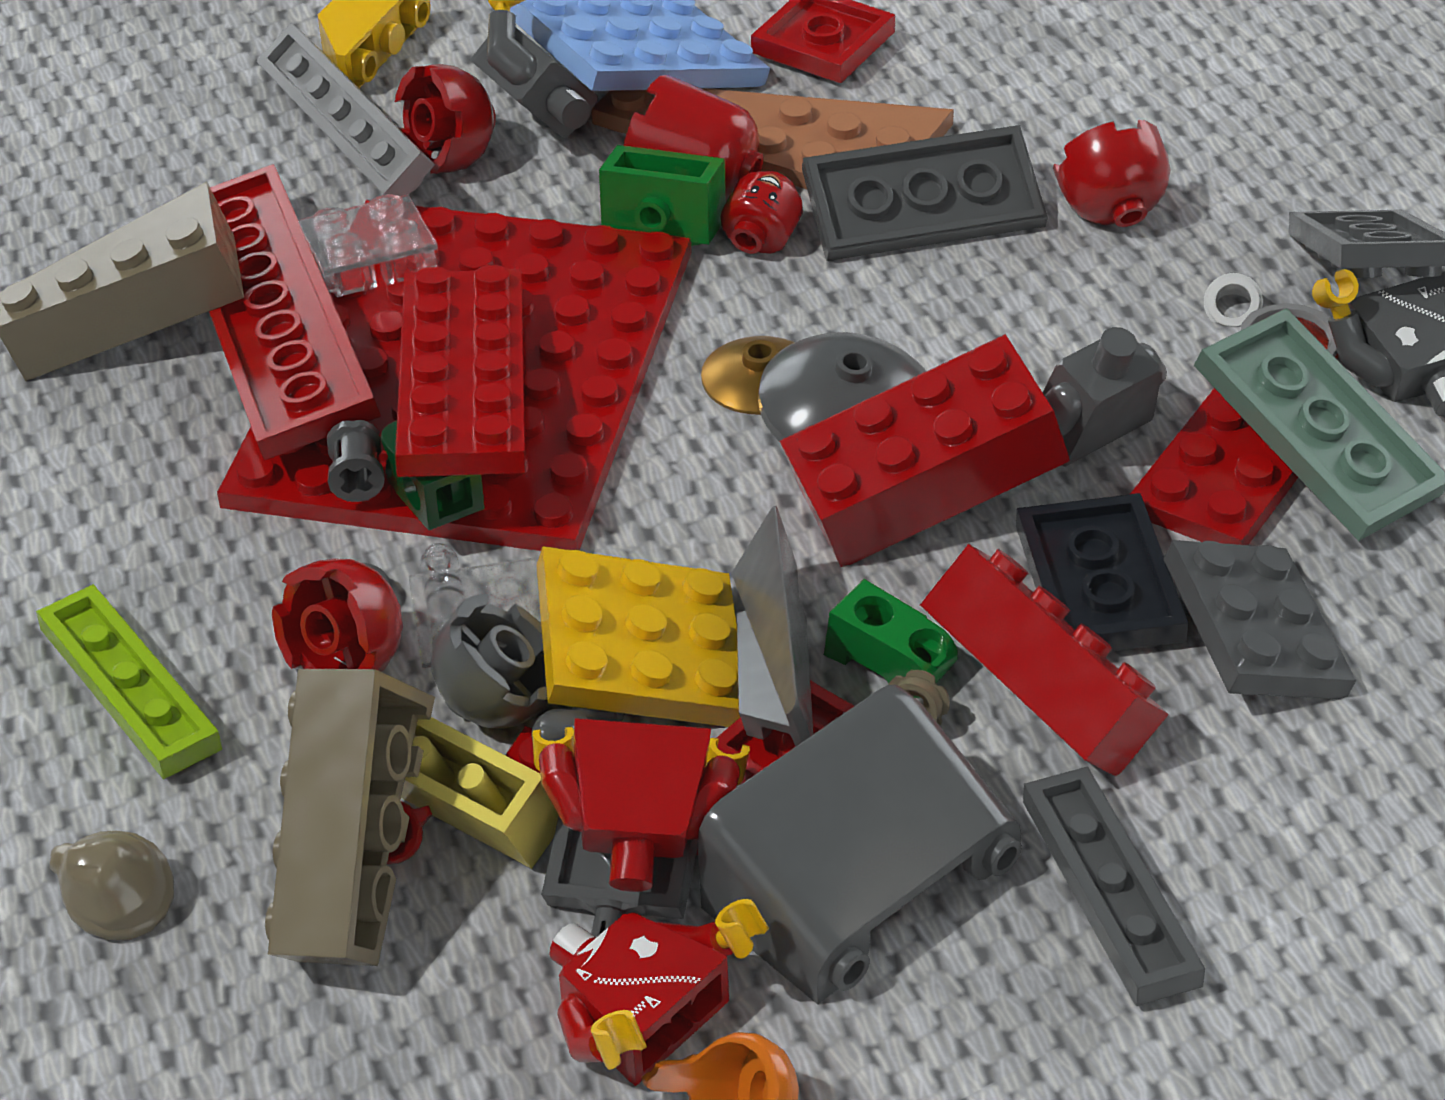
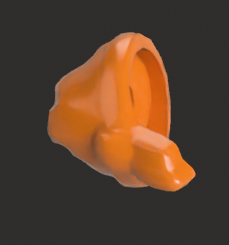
M735 1032L717 1039L699 1054H692L681 1060L660 1061L656 1063L651 1072H647L641 1077L643 1085L650 1090L673 1093L686 1092L689 1100H798L799 1094L796 1072L786 1052L764 1036L755 1033Z

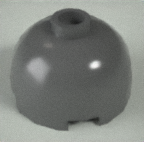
M481 593L466 598L443 625L433 642L431 672L440 695L444 698L445 703L452 712L483 727L506 729L532 720L550 705L547 700L541 622L517 604H514L508 611L488 604L489 595Z

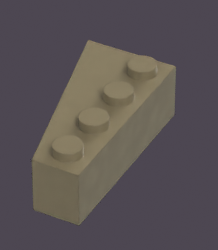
M208 182L193 188L35 274L11 284L0 292V338L25 381L244 298L234 234Z
M298 669L296 690L291 694L288 703V719L292 727L289 757L283 765L280 776L284 804L281 830L277 833L273 844V861L277 869L274 898L268 907L265 917V931L269 940L268 955L303 963L378 966L396 883L393 870L386 865L389 852L395 851L401 842H405L410 817L403 811L400 800L405 777L419 776L424 751L419 746H412L417 721L431 719L435 700L434 696L376 669Z

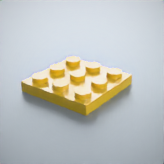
M542 547L536 567L547 700L549 704L729 727L740 718L737 624L729 573L716 572L704 568L654 563L642 559L592 554L579 550Z

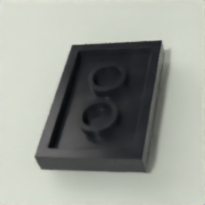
M1141 493L1017 508L1016 529L1035 588L1038 586L1043 587L1070 609L1064 620L1075 630L1081 623L1104 639L1113 648L1111 651L1187 642L1188 620L1171 574L1163 560L1164 555Z

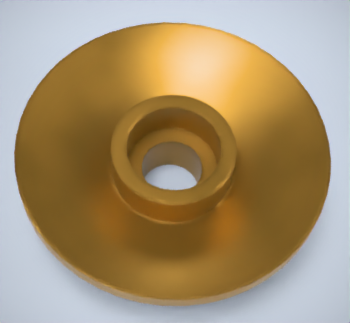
M751 336L733 340L720 346L709 355L702 367L701 381L705 392L712 400L729 410L761 415L758 393L764 369L777 353L795 342L773 336Z

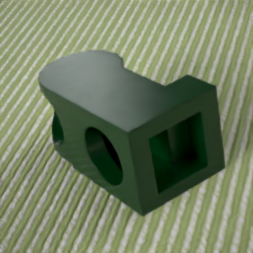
M397 420L388 424L382 430L381 442L388 455L385 470L388 483L428 530L485 509L481 475L397 477L395 457Z

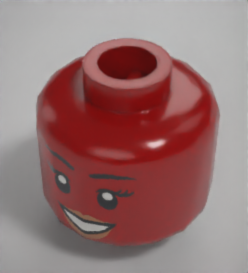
M774 171L750 172L739 179L725 203L720 215L721 226L727 237L739 250L749 254L758 252L773 254L782 250L787 244L803 214V203L793 182L781 173Z

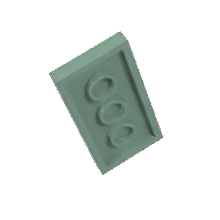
M1287 308L1201 350L1193 366L1358 541L1440 497L1445 492V471Z

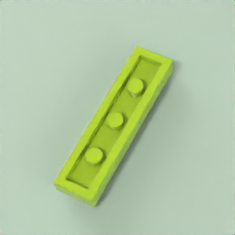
M94 584L36 611L40 630L163 780L223 750L217 728Z

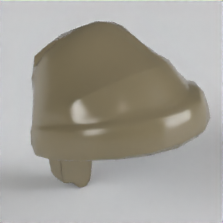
M100 831L88 835L73 844L63 843L62 845H57L51 850L50 870L58 876L62 902L71 920L86 933L106 940H132L151 932L166 917L174 900V876L167 858L153 842L136 833Z

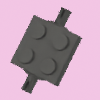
M558 816L541 895L548 906L586 909L595 914L591 934L595 937H598L623 914L636 913L646 916L684 919L698 849V839L687 840L683 857H654L653 885L651 889L641 892L622 891L611 887L609 884L611 853L584 850L581 832L564 826Z

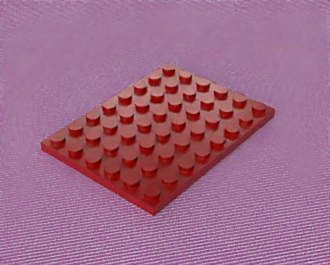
M366 200L324 282L381 417L368 422L380 431L381 436L382 430L388 424L397 420L404 272H417L426 267H442L448 271H471L487 265H498L507 269H521L525 473L481 474L485 509L428 530L388 483L385 474L388 455L384 450L382 442L381 454L377 460L382 464L385 480L383 488L376 496L369 500L351 502L338 498L330 490L328 470L333 460L328 455L327 437L307 444L297 452L281 454L264 461L253 430L250 427L217 491L220 508L541 551L543 546L565 550H580L692 253L690 238L673 236L664 232L616 229L606 225L589 226L563 223L553 219L537 220L504 216L499 213L484 214L450 210L446 207H423L405 204L396 206L392 201Z

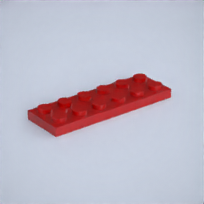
M487 265L471 271H448L442 267H426L417 272H404L395 453L397 477L525 473L521 269H507L498 265Z

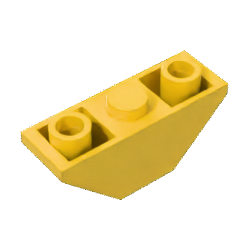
M332 0L317 14L322 51L360 89L365 82L372 81L377 70L391 55H396L401 50L403 43L417 28H422L427 23L431 10L430 1Z

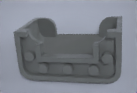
M887 685L871 694L713 805L704 817L698 833L701 908L712 918L716 919L719 912L732 902L741 899H751L769 927L765 934L750 937L754 944L752 951L818 1005L838 989L847 991L853 988L864 977L870 964L868 956L870 931L962 863L963 869L977 880H985L992 874L994 876H1001L1008 872L1016 863L1021 853V828L1019 823L923 704L898 685Z

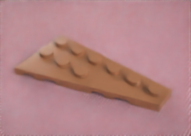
M700 88L735 103L750 113L758 127V152L764 155L761 171L779 172L791 180L794 186L807 189L802 172V163L805 157L943 137L953 126L954 109ZM647 90L609 91L592 108V124L627 134L634 112L645 115L655 95L648 93Z

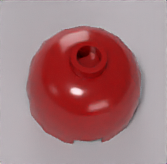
M432 64L411 67L402 77L395 96V102H404V128L399 129L435 164L430 170V174L449 173L468 168L485 153L495 127L496 114L488 93L475 76L456 66ZM443 146L439 156L436 159L431 158L433 150Z
M1138 120L1137 128L1117 131L1113 121L1087 130L1065 145L1064 151L1067 158L1060 165H1053V171L1059 187L1070 208L1075 213L1093 223L1101 225L1116 224L1119 227L1135 225L1147 216V213L1154 208L1165 194L1171 171L1168 154L1157 126L1146 120Z
M332 558L313 562L285 575L282 582L287 585L284 588L282 603L273 606L272 620L275 639L286 663L291 669L302 666L303 669H376L380 672L385 670L400 646L403 622L400 604L390 584L378 571L352 559ZM334 657H336V658H338L339 660L343 661L344 663H346V665L343 664V663H341L340 661L336 660Z

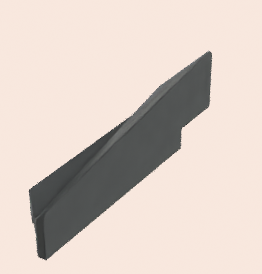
M773 506L732 571L736 588L745 608V611L737 613L739 715L748 736L764 740L772 733L773 729L790 734L795 745L798 746L814 735L807 620L799 598L797 563L778 508Z

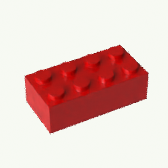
M1006 334L780 440L798 486L840 567L854 564L1070 462L1054 410Z

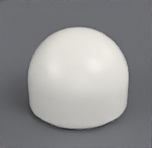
M1228 273L1216 278L1209 285L1204 296V309L1207 317L1212 322L1230 327L1242 326V322L1251 312L1263 307V296L1257 283L1250 277L1239 273ZM1234 294L1247 298L1251 304L1248 311L1242 316L1229 318L1218 311L1216 307L1217 301L1225 295Z

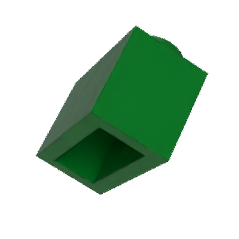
M617 145L599 169L601 225L624 230L664 232L673 236L690 238L691 246L709 245L721 227L720 215L725 205V158Z

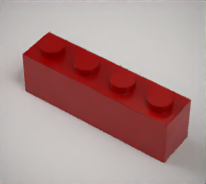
M968 544L920 606L1085 761L1114 776L1119 775L1169 715L1149 697L1156 689L1155 685L1129 664L1124 662L1118 669L1111 663L1106 656L1113 648L1081 623L1076 630L1064 620L1070 609L1041 586H1038L1034 592L1022 582L1029 573L1013 558L1000 549H997L992 557Z

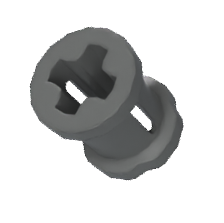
M364 420L342 421L333 426L327 434L328 455L333 460L328 470L330 490L338 498L345 501L361 502L371 499L383 488L385 480L382 464L377 460L381 454L380 431L373 424Z

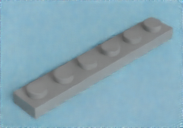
M292 22L256 61L381 193L396 206L409 193L420 186L424 176L435 165Z

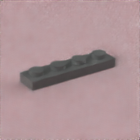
M1089 767L1024 783L1023 804L1135 1006L1203 987L1204 965Z

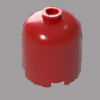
M660 75L650 84L647 92L655 95V97L651 101L645 115L634 112L624 140V146L725 158L726 203L741 177L750 172H759L762 169L764 155L758 152L759 133L754 119L741 106L670 75Z

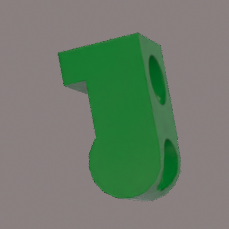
M863 579L829 612L823 655L843 665H846L853 659L883 676L888 683L896 676L905 677L910 670L926 671L935 677V683H937L955 665L958 659V650L950 635L940 626L927 619L926 615Z

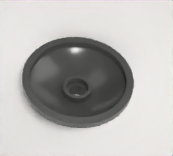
M850 332L819 334L787 346L770 360L760 380L758 393L759 410L767 428L780 442V440L918 376L926 372V370L908 353L882 339Z

